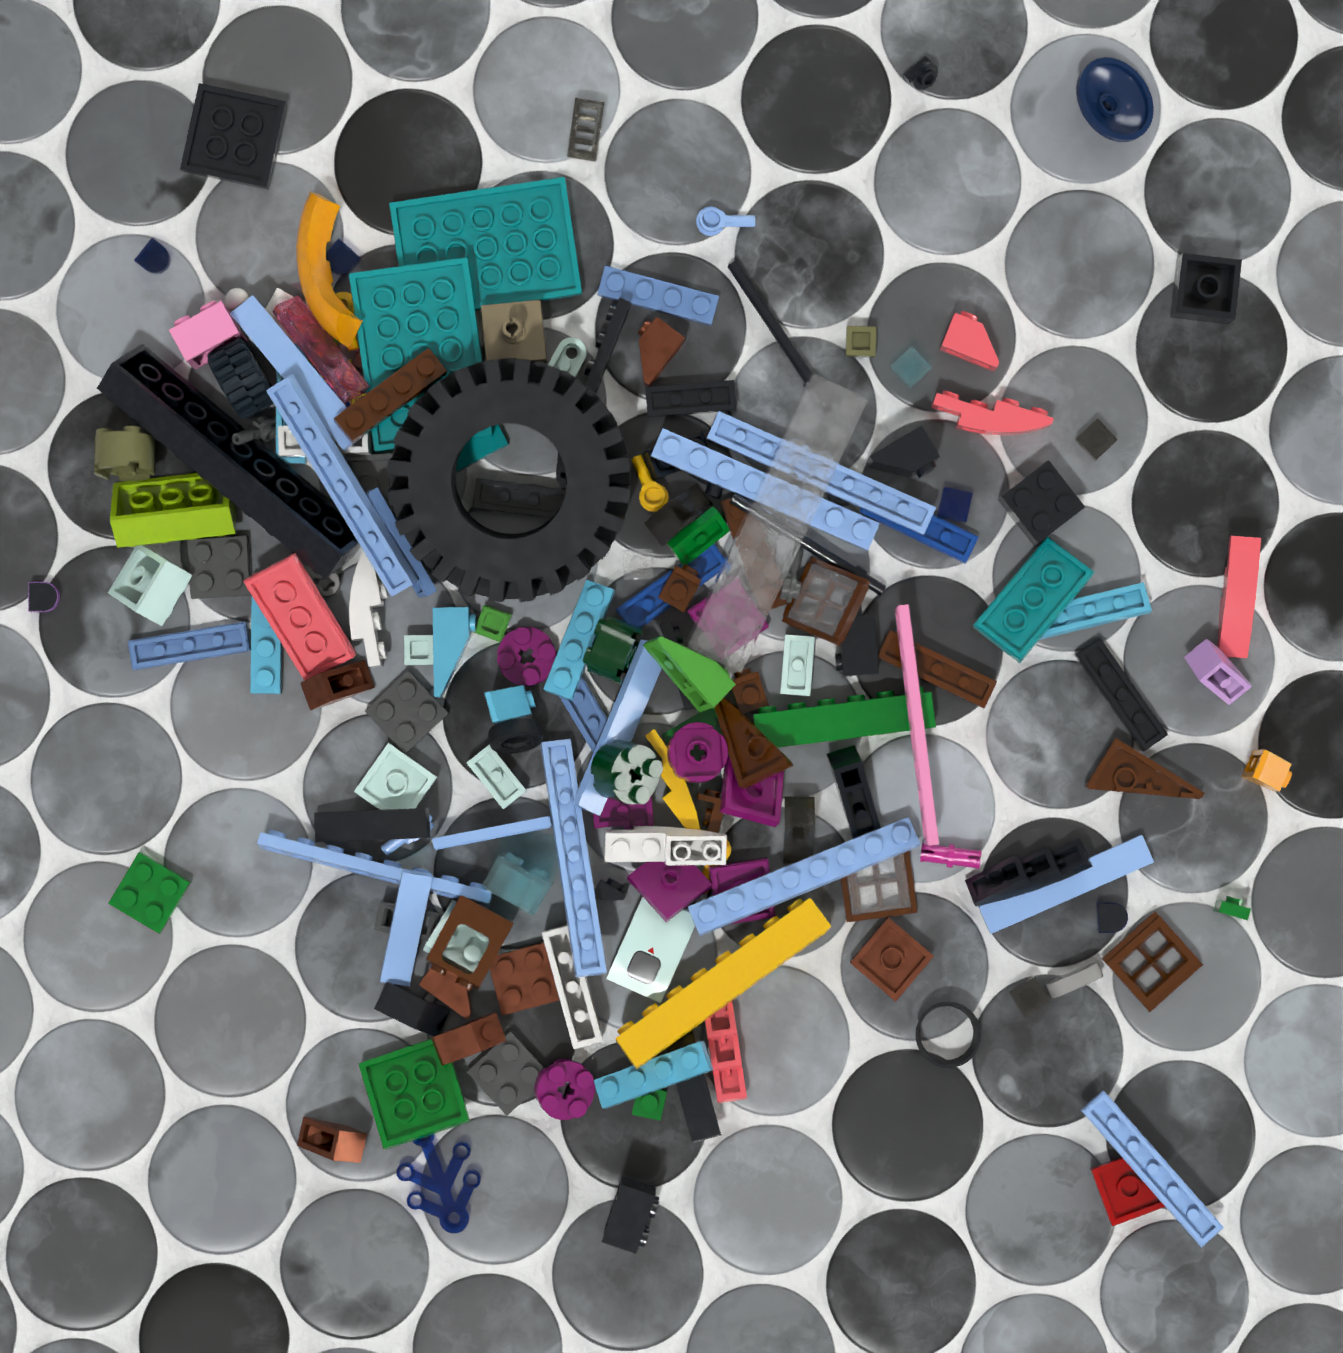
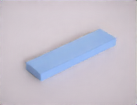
M545 816L432 838L433 847L438 850L551 828L552 820L551 816Z
M402 869L380 974V982L410 986L432 882V873Z

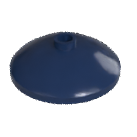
M1110 57L1098 58L1083 68L1077 80L1076 95L1079 108L1088 124L1100 135L1115 142H1130L1142 136L1152 123L1154 107L1150 90L1140 74L1127 63Z

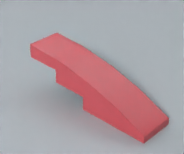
M1229 536L1223 597L1220 600L1217 647L1227 657L1245 659L1248 657L1257 591L1261 538Z
M731 1001L705 1020L718 1103L747 1099L734 1009Z

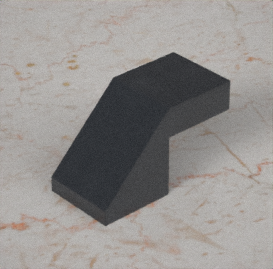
M390 982L386 983L374 1008L413 1029L432 1036L440 1033L450 1012L446 1007L423 999L412 991Z

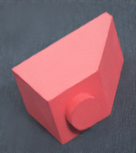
M968 312L954 313L939 350L994 372L998 367L999 360L983 323L977 322L978 317Z

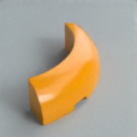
M310 191L301 214L296 244V261L302 292L309 309L321 327L337 341L350 348L362 320L356 317L342 300L336 296L331 285L333 278L330 262L326 260V244L331 240L333 225L340 205L320 194Z

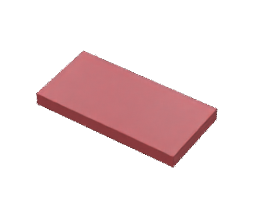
M296 553L247 577L243 581L304 681L356 656L355 649Z

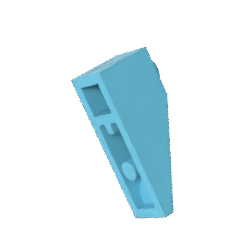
M469 607L432 608L435 698H443L471 639V632L476 631V614H470Z
M524 685L485 693L492 722L496 724L510 719L533 715L531 708L536 707L532 690L526 691Z

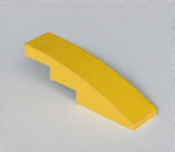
M653 729L645 737L663 759L661 761L663 772L660 776L671 789V792L662 799L685 828L700 830L697 812L684 779L678 778L673 773L667 758V747L656 730Z

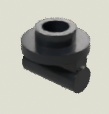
M924 56L902 76L908 84H912L916 89L925 90L936 81L938 69L928 57Z

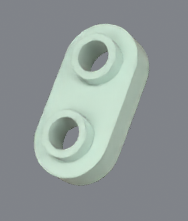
M573 337L562 340L548 365L577 377L587 356L584 343ZM575 349L578 354L576 358L570 359L566 356L567 351Z

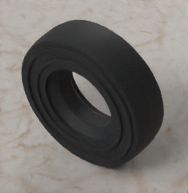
M517 718L502 721L489 729V744L491 749L498 753L514 754L525 752L541 744L542 729L540 724L532 719Z

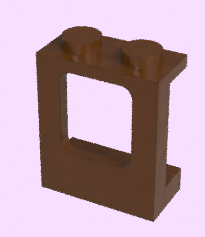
M460 895L426 958V962L430 963L428 969L443 977L446 973L456 977L455 983L469 991L473 987L479 990L514 923ZM459 925H466L489 939V945L472 974H467L444 962L442 959V954Z

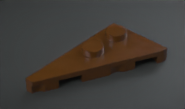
M725 696L714 707L740 788L746 789L793 766L792 761Z
M1117 738L1113 739L1084 786L1087 789L1191 799H1200L1205 794Z

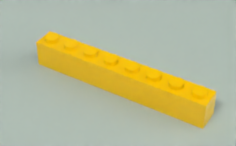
M800 898L787 908L789 913L783 918L779 919L776 915L763 925L765 930L758 936L751 933L739 942L740 949L733 954L729 950L714 960L717 965L708 972L703 968L690 978L692 980L690 985L684 989L679 985L666 995L668 1000L660 1006L654 1003L641 1013L644 1018L636 1024L631 1020L617 1030L619 1036L615 1038V1041L635 1069H639L828 932L832 926L812 899L809 898L804 902Z

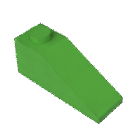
M659 636L643 644L644 648L698 712L714 708L736 685L730 678L728 671L716 661L669 639Z

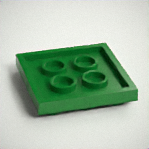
M432 1039L358 1063L384 1150L471 1122L454 1064L451 1062L443 1066L441 1065Z

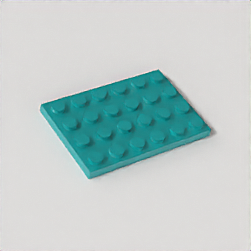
M565 177L389 203L398 266L467 257L475 311L481 310V305L532 300L546 301L582 295Z
M467 257L349 273L354 313L356 317L362 320L357 334L366 394L428 348L447 370V374L440 380L461 368L482 362ZM429 388L371 430L375 452L394 449L395 444L393 441L395 435L407 418L408 411L421 399ZM492 426L479 431L472 438L492 436Z

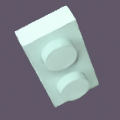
M785 634L780 694L810 697L815 637Z
M490 744L467 762L468 766L503 809L527 791L498 753L491 749Z

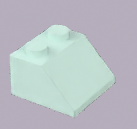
M138 545L134 548L108 594L138 614L162 626L171 615L180 595L186 590L192 575L146 546Z

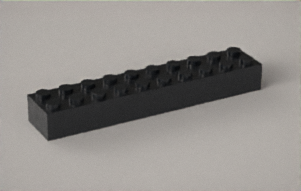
M144 344L111 363L97 389L109 401L115 403L127 413L133 421L139 423L151 433L153 438L170 449L177 458L183 460L194 469L201 478L206 479L224 497L237 505L244 514L261 525L268 534L285 545L292 554L296 553L316 574L326 580L355 556L361 546L337 506L258 439H253L240 445L234 444L232 440L233 434L245 429Z

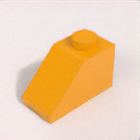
M1265 749L1252 750L1241 777L1269 790L1280 791L1281 787L1286 788L1291 779L1292 772L1289 771L1291 763Z

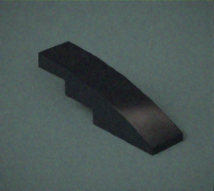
M1078 838L1054 851L1047 846L1023 859L1016 854L966 879L965 882L973 904L980 906L1041 889L1093 866L1084 843Z
M693 1030L666 1048L667 1053L696 1043ZM705 1074L676 1083L692 1143L720 1136L721 1132Z

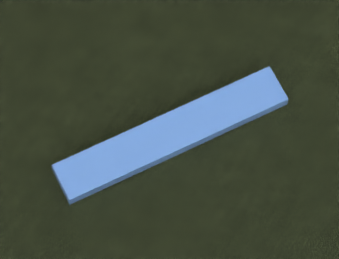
M252 295L232 311L230 315L283 378L292 374L295 376L327 431L345 452L353 444L335 424L334 417L347 409V407Z
M641 639L572 803L598 816L601 815L607 798L601 796L594 788V775L591 774L592 760L599 748L605 744L615 742V740L632 741L662 669L644 648L643 644L647 640Z
M1139 835L1089 857L1093 867L1067 879L1016 897L978 906L989 933H995L1154 863L1143 836Z
M1102 1090L1081 1109L1083 1114L1200 1247H1203L1224 1228L1105 1091Z

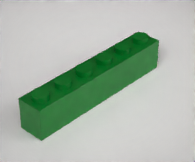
M919 687L924 729L935 728L932 693H924V688ZM894 691L876 693L877 699L865 700L864 695L847 697V703L839 704L835 703V698L818 700V706L806 708L805 702L788 704V710L776 711V706L758 708L759 714H753L754 725L777 748L910 731L906 696H895Z

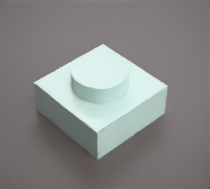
M404 635V665H433V635Z

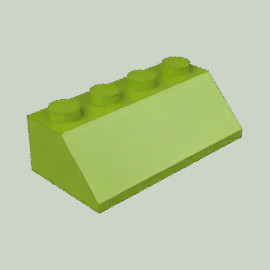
M197 473L150 478L142 481L113 483L110 524L117 548L179 540H194L197 538L236 534V508L231 500L224 497L218 489L206 479L201 478Z

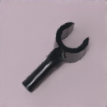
M689 474L702 484L707 485L705 495L716 499L721 498L724 488Z

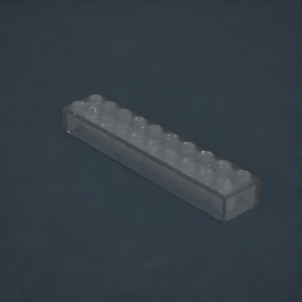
M811 374L687 639L685 647L738 672H742L868 401L867 398L819 375Z

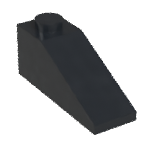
M855 745L827 753L830 769L852 838L855 839L880 829L863 763Z

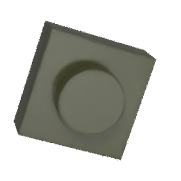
M847 326L845 357L875 358L877 327Z

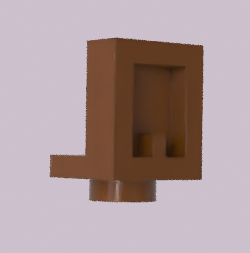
M685 564L682 568L675 566L658 599L684 613L702 580L697 578L699 572Z
M747 668L733 673L735 679L732 681L736 685L732 688L738 709L743 714L769 706L758 671L752 673L751 668Z
M705 789L704 794L698 793L697 799L714 803L713 809H706L703 825L708 826L707 831L719 833L724 813L720 812L722 793Z

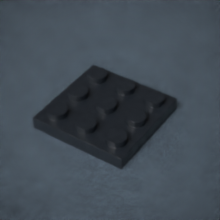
M199 83L180 170L186 173L268 190L286 111V101Z

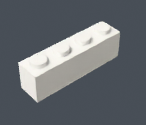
M564 925L543 931L544 944L573 1049L602 1042L603 1034L587 977L575 978L568 926Z

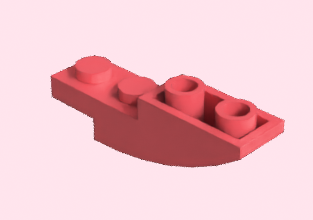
M943 391L942 394L936 393L931 405L933 409L958 416L955 428L985 435H1019L1048 428L1054 418L1047 416L1048 411L1037 407H1031V410L1019 407L1020 402L1009 398H1003L1002 401L997 400L992 410H989L986 403L977 400H971L970 403L959 400L960 396L958 394Z

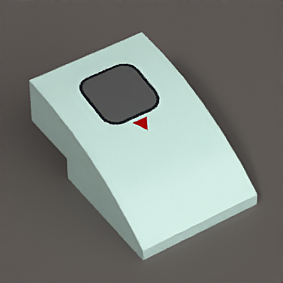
M642 896L606 979L661 1003L695 927L689 910L683 909L666 923Z

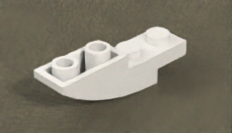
M363 551L357 563L350 591L349 624L351 639L353 641L364 640L368 666L376 668L383 666L382 659H387L384 641L379 642L377 630L382 629L379 612L374 613L373 608L384 606L383 599L388 598V593L385 585L380 581L377 572Z
M633 826V830H605L604 860L605 862H665L666 865H726L727 836L726 834L711 831L659 826Z

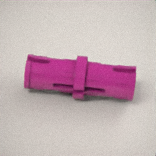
M922 843L920 862L946 864L948 868L956 865L979 869L982 850L955 848L953 844L945 847Z

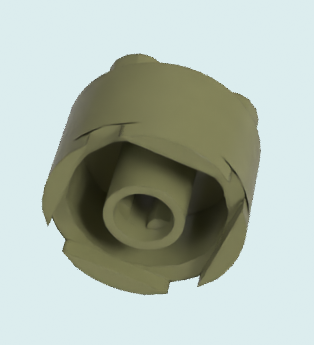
M125 426L123 431H114L107 428L96 430L94 440V474L97 477L110 480L111 474L119 476V481H142L149 479L150 474L154 476L155 439L151 434L141 433V427Z

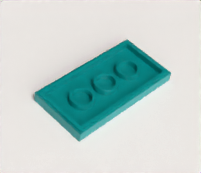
M1047 536L973 624V628L1018 663H1021L1093 577L1095 572Z

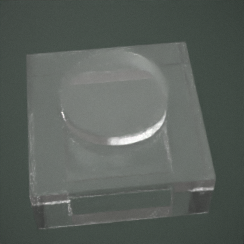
M653 549L623 550L624 581L654 579Z

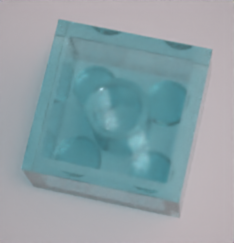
M508 852L507 855L503 853L498 855L481 887L535 916L554 883L549 880L551 874L537 866L531 870L523 865L525 859L512 852Z

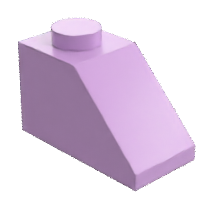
M1205 639L1184 657L1198 680L1228 705L1252 687L1228 657L1208 639Z

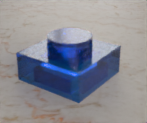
M943 487L937 517L966 523L973 493Z

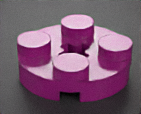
M519 627L509 632L502 639L497 650V663L502 674L509 681L520 686H533L544 682L548 678L556 658V650L552 640L543 631L533 627ZM530 648L533 650L532 657L535 660L533 663L526 662L523 665L520 663L521 656L519 652L521 650L526 652Z
M694 722L683 726L671 736L667 747V758L675 776L687 782L703 783L713 779L724 768L728 759V747L724 737L721 734L719 735L711 725ZM695 744L699 745L700 750L705 751V755L700 757V761H696L695 757L690 755V751L694 749Z
M558 1059L539 1072L534 1085V1094L539 1106L552 1118L558 1120L580 1118L586 1113L587 1108L593 1101L595 1094L594 1078L579 1062L572 1059ZM565 1082H569V1087L572 1088L571 1092L562 1097L558 1087H563Z

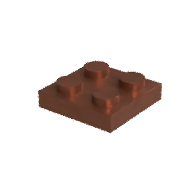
M887 917L852 958L850 963L896 1002L934 956Z
M544 942L497 954L490 967V972L502 1015L560 1000Z

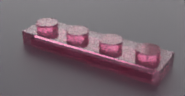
M299 296L275 306L272 313L343 403L366 393L370 387L331 336L321 327Z

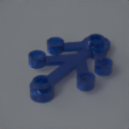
M435 1134L429 1135L425 1139L414 1140L413 1143L422 1147L432 1177L415 1170V1167L409 1162L399 1165L396 1171L397 1177L401 1181H411L439 1194L442 1205L425 1199L423 1192L414 1190L407 1197L408 1206L411 1209H421L438 1217L441 1227L449 1233L463 1231L469 1222V1213L466 1210V1205L474 1188L479 1186L481 1175L477 1170L473 1169L468 1170L464 1174V1186L456 1201H454L451 1188L463 1161L471 1154L470 1145L463 1141L455 1144L452 1151L453 1157L444 1174L433 1143ZM457 1147H466L467 1154L459 1156L456 1152ZM402 1167L410 1168L411 1175L409 1177L401 1175L400 1170ZM469 1174L477 1176L478 1181L476 1184H469L466 1178ZM419 1195L422 1200L421 1204H412L411 1196ZM457 1213L460 1216V1220L457 1223L451 1222L449 1214Z

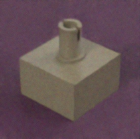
M540 300L481 305L486 361L517 358L548 364L543 311Z

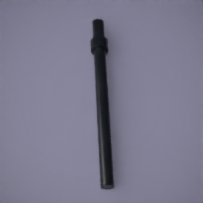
M736 260L727 266L804 381L803 387L809 396H814L825 414L835 407L822 389L824 385L819 377H814L738 261Z
M734 493L730 504L824 562L869 580V589L879 596L884 592L886 585L868 575L866 569L859 565L853 566L737 493Z

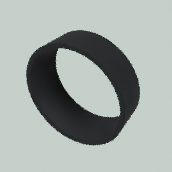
M942 1002L933 1005L923 1013L917 1023L916 1043L918 1049L929 1062L936 1066L944 1068L961 1066L976 1054L980 1046V1024L973 1012L961 1004ZM943 1006L955 1007L964 1012L970 1019L973 1027V1039L970 1047L963 1055L951 1060L938 1059L929 1054L923 1047L920 1039V1027L925 1016L932 1010Z

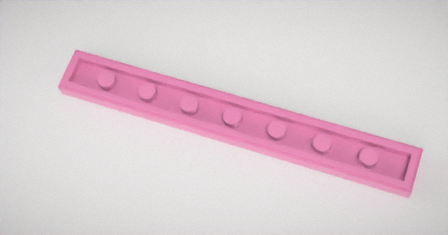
M909 604L899 605L895 608V617L923 837L926 845L939 844Z

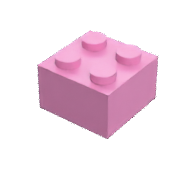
M211 301L200 308V313L191 318L187 315L174 322L175 327L169 329L184 359L194 369L207 364V354L240 337L247 342L238 323L230 315L231 310L222 301L218 303Z

